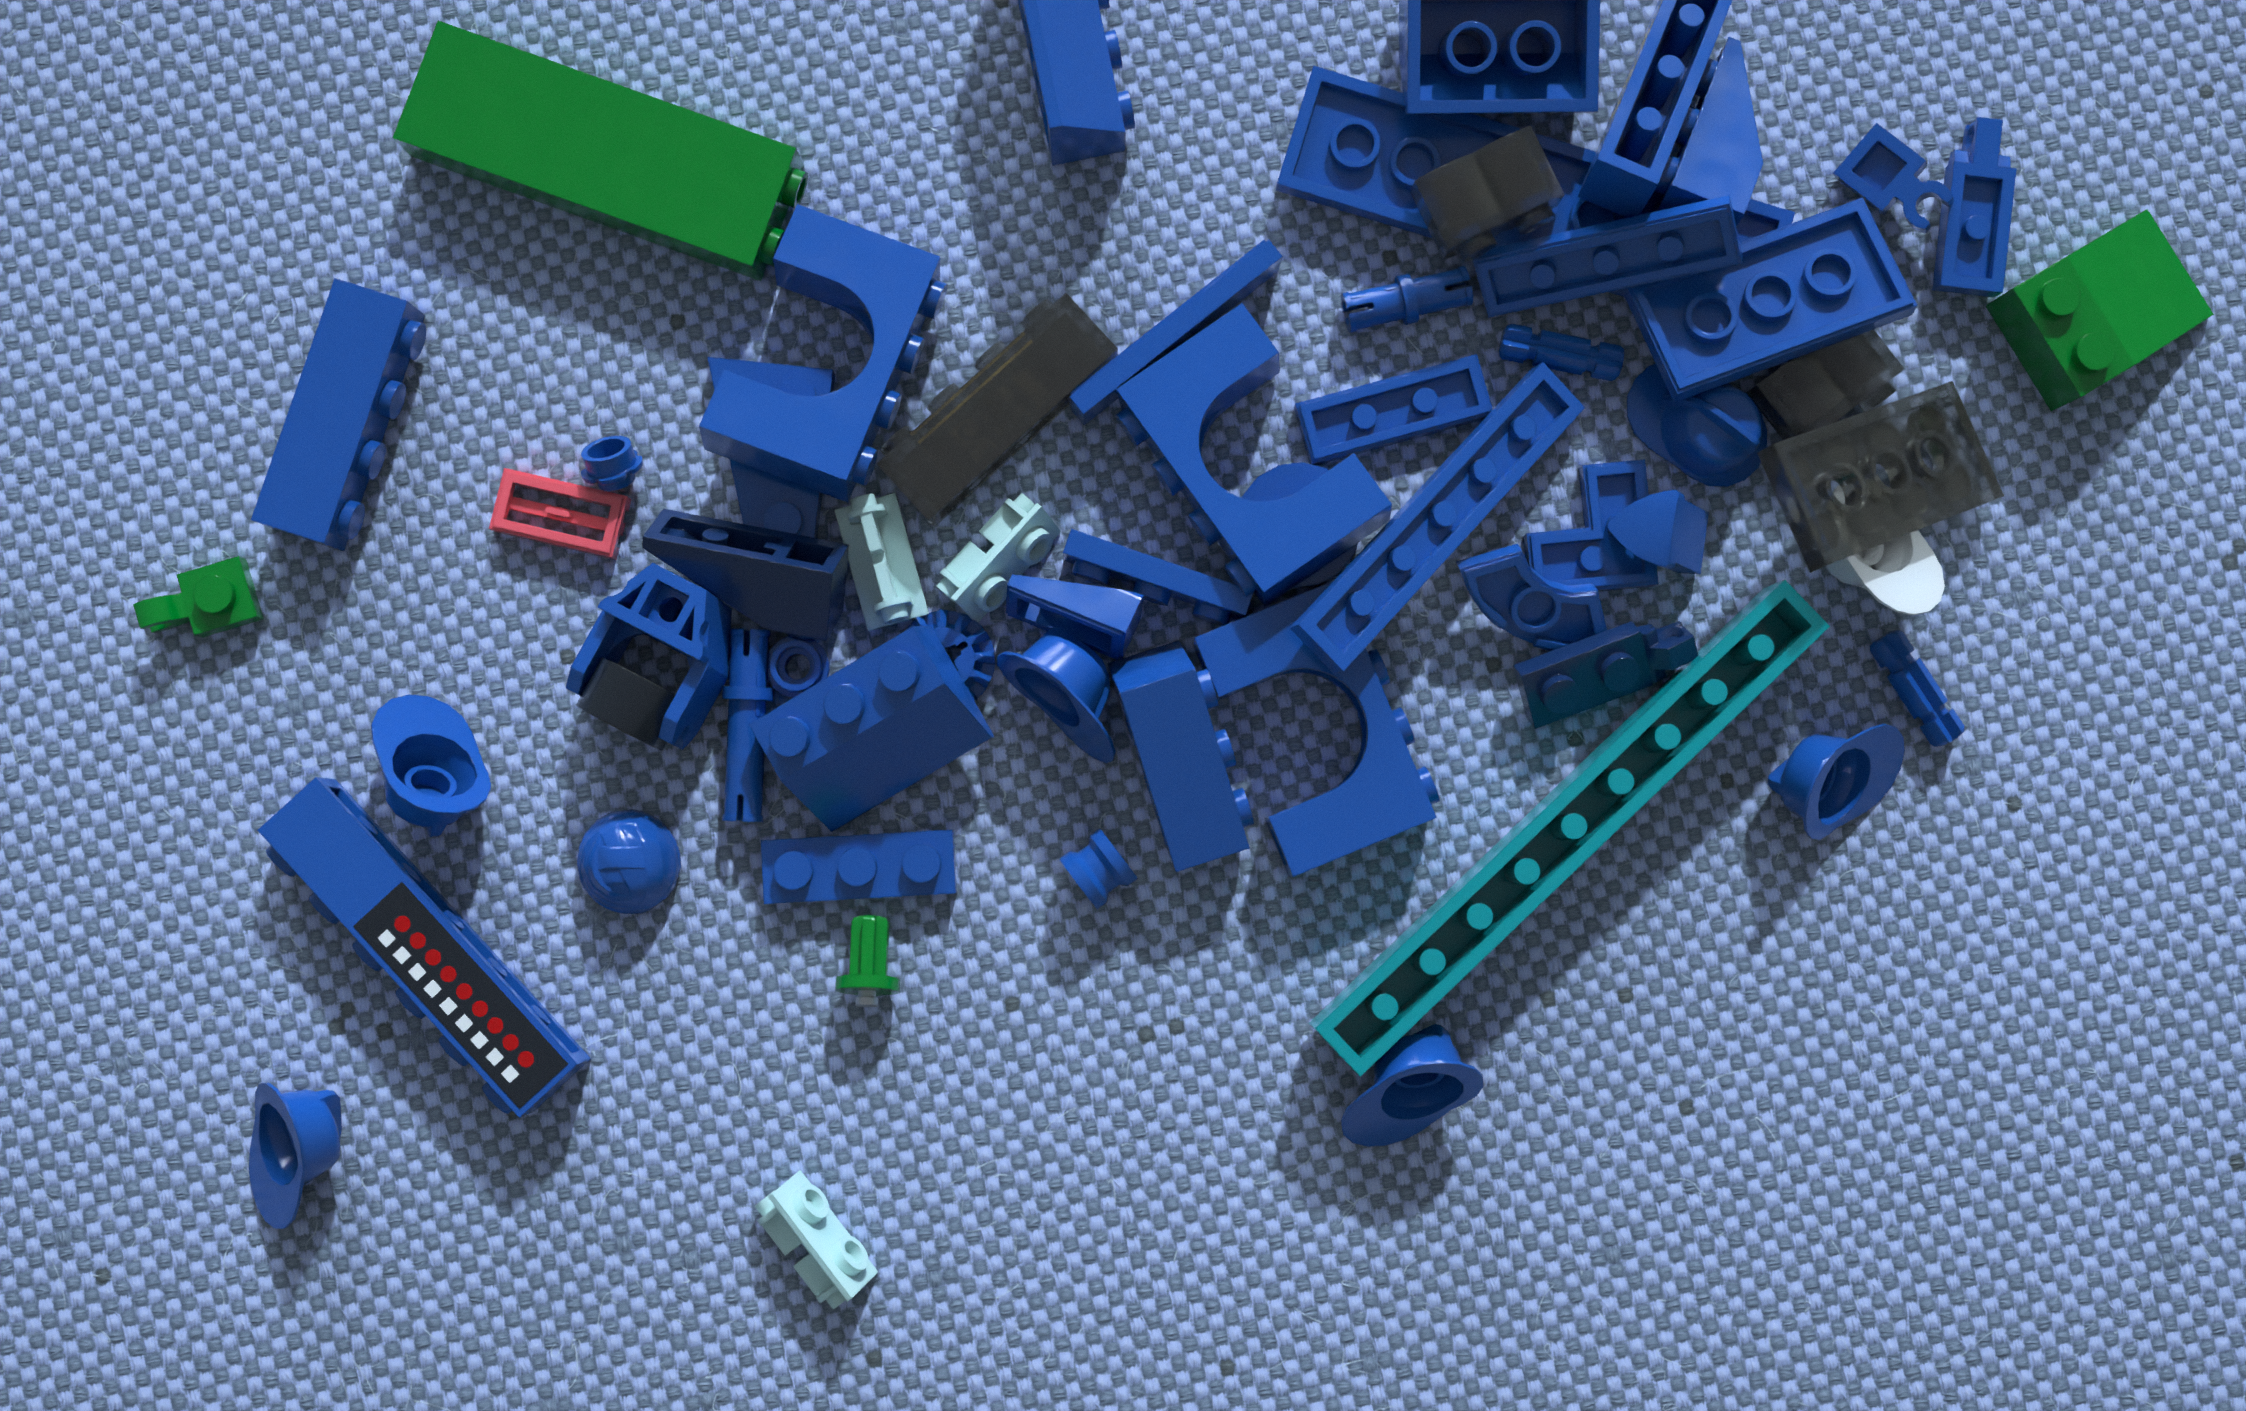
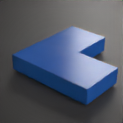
M1645 459L1582 465L1578 468L1584 528L1526 533L1523 536L1524 553L1529 566L1547 580L1568 586L1593 583L1598 592L1654 587L1658 585L1657 565L1644 561L1628 551L1608 529V522L1616 514L1633 502L1649 495Z

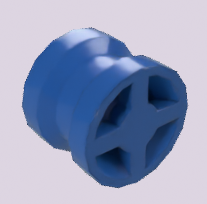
M1100 828L1089 836L1088 845L1079 852L1069 851L1059 858L1097 910L1108 902V896L1112 890L1119 885L1129 886L1138 879Z

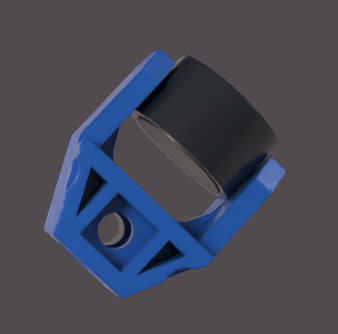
M652 563L631 578L622 592L614 596H607L599 603L598 608L602 611L570 667L566 689L580 696L576 704L577 707L622 732L663 751L667 742L683 750L698 734L728 679L729 634L732 608L709 591ZM644 634L687 657L690 669L676 695L618 665L633 637Z

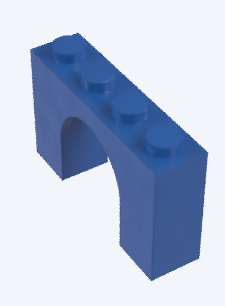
M797 204L773 257L776 284L779 287L834 306L850 314L863 326L871 339L873 350L870 359L862 372L848 385L837 391L819 396L790 394L723 370L699 424L704 450L848 503L856 483L866 486L873 473L878 457V450L872 448L879 428L882 427L889 430L896 418L902 394L895 390L903 372L914 373L925 343V338L918 335L926 317L934 320L937 318L946 296L948 284L940 281V256Z
M1241 303L1118 387L1116 391L1122 411L1117 413L1115 417L1135 446L1145 441L1158 460L1151 464V467L1168 493L1174 496L1181 491L1193 507L1194 511L1187 516L1205 544L1211 546L1218 542L1231 561L1224 565V568L1232 582L1239 586L1246 597L1254 592L1264 607H1266L1389 522L1392 503L1354 453L1301 490L1278 500L1253 501L1244 499L1228 492L1212 478L1202 460L1204 439L1211 425L1226 409L1280 373L1278 350L1243 303Z
M1332 582L1195 637L1192 642L1202 669H1207L1217 700L1281 675L1305 673L1321 677L1337 686L1349 698L1356 710L1361 728V745L1357 760L1345 779L1324 794L1264 818L1288 877L1297 876L1433 820L1437 817L1432 804L1440 801L1438 791L1428 769L1425 766L1416 769L1407 745L1415 743V738L1404 711L1400 707L1392 710L1382 687L1390 684V678L1378 650L1375 648L1367 652L1365 648L1344 672L1333 674L1290 629Z

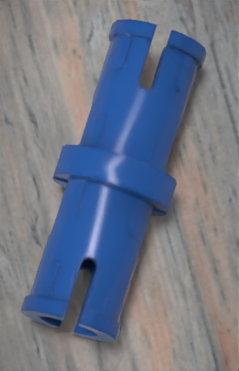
M1459 266L1453 270L1414 279L1409 274L1399 275L1394 278L1393 284L1352 293H1341L1343 313L1365 307L1368 308V310L1350 313L1347 318H1344L1348 332L1354 333L1360 329L1402 320L1404 325L1419 322V315L1460 306H1472V286L1451 291L1445 290L1465 284V281L1470 280L1466 267Z

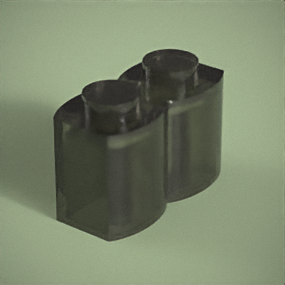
M1531 126L1510 133L1472 154L1458 158L1423 175L1414 181L1410 192L1442 259L1445 260L1459 254L1463 262L1473 260L1496 247L1498 243L1495 236L1517 227L1520 235H1524L1546 225L1555 218L1552 209L1559 205L1565 195Z
M1873 329L1787 361L1746 393L1755 402L1760 412L1792 452L1806 443H1809L1812 449L1817 451L1846 429L1840 418L1856 405L1864 413H1867L1892 395L1896 389L1890 380L1903 371L1904 367Z

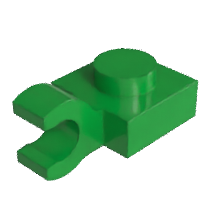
M240 556L177 574L182 593L153 597L133 604L140 629L150 628L152 633L169 630L190 622L194 635L204 638L264 619L247 560Z

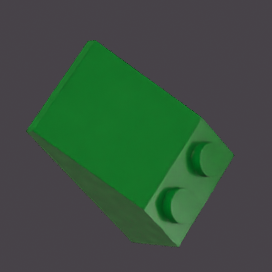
M2148 209L2069 254L1986 305L1987 310L2050 411L2081 398L2214 315Z

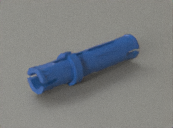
M730 629L729 686H723L722 699H728L725 798L722 821L763 822L764 751L749 724L766 715V701H773V688H767L768 651L771 631Z

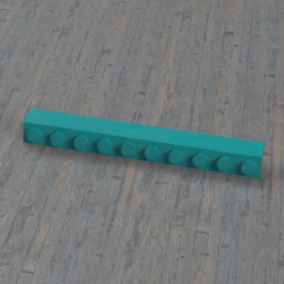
M1786 580L1763 588L1698 651V656L1693 661L1683 665L1308 1024L1361 1077L1830 627L1827 622Z

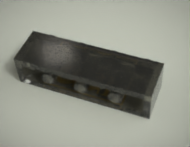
M1067 293L1054 304L1049 299H1045L1035 306L1021 322L1025 330L1008 346L1002 341L991 346L976 361L974 367L978 370L977 374L961 388L955 383L947 386L928 405L927 409L931 412V415L914 430L908 425L904 426L893 434L880 449V452L884 455L877 463L881 473L932 529L1070 405L1069 397L1074 389L1118 355V348Z

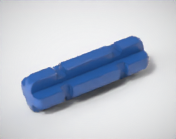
M1509 324L1501 335L1499 357L1503 360L1518 363L1531 359L1533 366L1544 362L1549 369L1577 375L1590 371V377L1613 381L1621 373L1624 361V348L1620 345L1601 341L1599 345L1593 346L1591 345V339L1542 329L1540 333L1534 334L1532 333V327Z
M1901 630L1890 631L1870 645L1871 654L1881 669L1886 666L1891 672L1887 675V678L1914 719L1919 717L1923 721L1920 729L1929 743L1934 747H1938L1952 742L1965 731L1964 724L1953 708L1948 710L1944 706L1948 700L1921 658L1915 660L1910 654L1915 649L1904 632Z

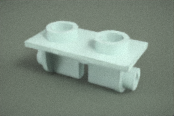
M896 493L875 498V494L861 495L851 499L850 506L835 509L843 543L849 544L848 561L868 632L915 619L916 617L929 615Z
M1022 493L1014 501L1008 498L979 530L981 535L993 544L986 554L969 541L940 572L944 578L936 587L952 602L956 603L973 621L979 622L988 612L997 609L1007 598V584L1012 574L1022 575L1031 565L1040 562L1050 551L1053 540L1062 532L1042 506L1038 503L1035 505Z
M801 1170L754 1206L762 1216L757 1222L760 1226H763L785 1256L800 1244L807 1250L809 1254L799 1260L793 1267L814 1293L819 1303L826 1300L830 1307L835 1309L845 1300L849 1301L878 1273L868 1259L864 1246L856 1238L850 1236L829 1208L825 1195L819 1188L809 1182Z

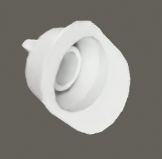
M1857 476L1844 480L1834 489L1828 504V515L1819 522L1817 550L1821 562L1828 572L1840 582L1867 589L1879 603L1895 612L1912 616L1928 613L1941 601L1945 587L1942 567L1933 550L1909 518L1906 509L1898 497L1879 480L1866 476Z

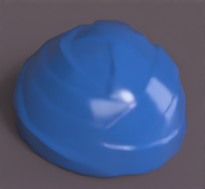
M630 809L610 812L597 819L583 835L579 844L577 858L579 879L590 897L606 909L622 914L647 912L669 897L676 886L681 870L680 850L677 840L671 830L660 819L644 811Z

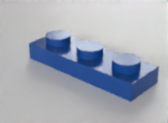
M1074 529L1070 530L1063 551L1064 561L1074 564L1071 573L1077 577L1101 585H1108L1110 577L1134 584L1132 592L1144 595V600L1163 606H1168L1170 597L1193 604V616L1221 626L1229 624L1230 618L1237 620L1244 618L1253 595L1252 593L1246 597L1238 585Z
M954 830L761 840L764 904L957 893Z

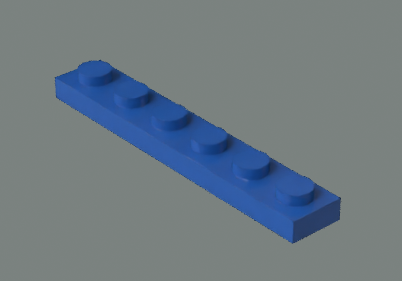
M1544 362L1532 367L1297 619L1290 629L1333 674L1344 672L1585 409L1584 405Z

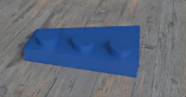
M707 357L714 390L723 370H727L794 395L819 396L834 392L835 373L833 369ZM729 459L743 524L807 537H818L822 493Z

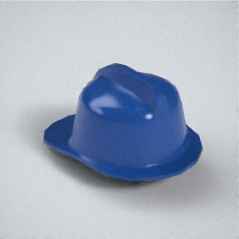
M1653 364L1635 378L1627 395V419L1634 435L1648 449L1677 467L1690 478L1706 486L1728 487L1745 481L1759 468L1767 450V428L1761 411L1746 392L1727 383L1674 403L1657 365Z
M1052 627L1022 655L1006 651L998 655L997 666L1003 676L1016 690L1040 707L1081 750L1104 763L1112 762L1115 759L1116 750L1112 739L1099 721L1101 712L1110 694V677L1103 660L1091 648L1063 628Z
M410 694L390 699L377 710L371 724L372 743L384 775L386 801L398 817L408 823L425 827L430 837H438L447 825L453 824L466 812L475 810L486 801L491 789L489 774L483 763L473 732L462 715L448 704L437 699Z
M1887 724L1870 727L1849 739L1819 734L1810 735L1797 745L1786 761L1768 775V786L1781 796L1782 802L1790 812L1803 820L1804 831L1808 837L1821 840L1831 834L1836 828L1867 812L1889 791L1901 770L1905 754L1904 737L1897 727Z
M1439 1024L1431 1025L1412 1035L1401 1037L1375 1062L1373 1086L1357 1097L1346 1108L1341 1119L1342 1133L1352 1143L1367 1147L1386 1146L1406 1140L1427 1128L1452 1109L1475 1098L1484 1087L1483 1074L1474 1066L1462 1063L1448 1031Z
M261 1083L255 1091V1121L249 1154L250 1183L259 1212L265 1222L274 1229L288 1228L296 1218L303 1186L331 1169L339 1159L342 1132L340 1097L332 1090L316 1092L313 1090H298L280 1093L271 1083Z

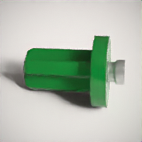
M864 915L854 917L851 922L849 975L836 977L835 991L858 995L855 1006L878 1007V998L876 996L893 995L900 992V979L887 976L889 921L887 918Z

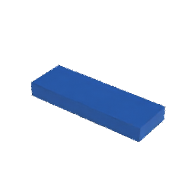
M1477 354L1295 403L1294 406L1309 463L1312 465L1324 464L1349 457L1353 453L1357 455L1484 420L1493 410Z

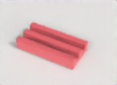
M504 468L489 529L497 533L617 560L619 552L617 544L619 536H623L625 528L623 520L625 512H629L632 499L625 495ZM515 485L611 507L609 516L604 518L513 497ZM509 510L604 531L602 542L510 521L507 520Z

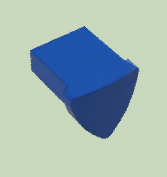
M1668 490L1648 495L1621 510L1608 522V529L1628 551L1642 560L1676 573L1701 574L1709 512L1685 500V496L1681 492Z

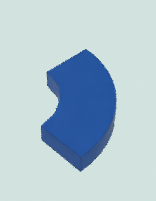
M1518 544L1456 561L1460 576L1481 612L1499 629L1502 628L1513 636L1532 643L1534 647L1553 651L1607 630L1599 593L1593 583L1568 586L1545 579L1529 566Z

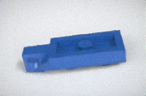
M1977 117L1972 124L1965 126L1961 150H1953L1950 153L1948 166L1945 168L1944 185L1951 191L1954 202L1950 207L1941 204L1932 286L1934 291L1992 298L2003 293L2017 168H2011L2010 156L1999 155L2003 120Z

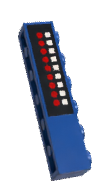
M315 777L257 830L270 844L266 849V853L271 861L288 876L294 877L298 875L313 891L309 896L313 907L329 922L333 924L341 922L357 939L352 943V947L361 960L373 970L379 972L384 969L399 985L395 994L402 1005L417 1018L423 1019L427 1016L443 1034L438 1040L444 1051L462 1066L471 1064L486 1081L482 1086L483 1092L499 1110L506 1114L513 1111L519 1118L534 1112L591 1060L588 1054L336 779Z

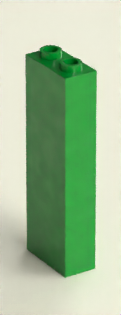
M439 20L393 135V139L411 157L759 281L762 280L767 265L774 267L773 257L785 232L781 227L789 206L795 208L797 204L801 203L808 182V173L803 171V162L797 148Z

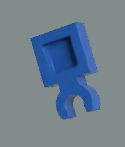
M1878 123L1870 129L1833 172L1837 180L1860 198L1863 197L1864 201L1882 215H1885L1897 201L1903 206L1908 224L1916 231L1927 233L1931 228L1930 222L1917 212V207L1922 200L1934 197L1947 207H1950L1954 202L1951 191L1944 184L1933 180L1921 182L1917 178L1927 167L1926 160Z

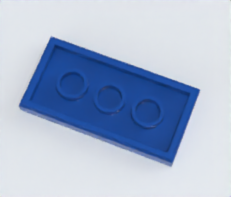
M1863 197L1740 242L1743 254L1742 264L1625 288L1623 292L1674 403L1913 315L1918 306Z

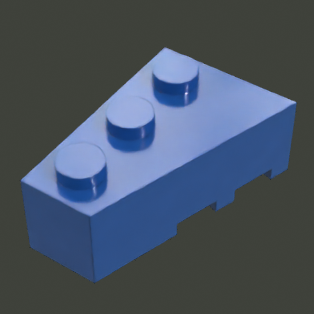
M1179 640L1125 657L1122 660L1119 659L1107 663L1112 681L1115 683L1129 734L1131 739H1133L1150 799L1175 871L1179 872L1250 849L1244 827L1253 825L1254 819L1244 789L1240 788L1232 791L1226 769L1237 766L1226 730L1222 729L1214 732L1208 709L1217 707L1219 704L1208 670L1204 669L1196 672L1194 665Z

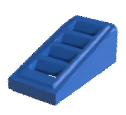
M1012 574L1007 584L1006 613L1010 617L1045 631L1052 627L1063 628L1092 650L1116 660H1122L1140 622L1144 595L1115 588Z

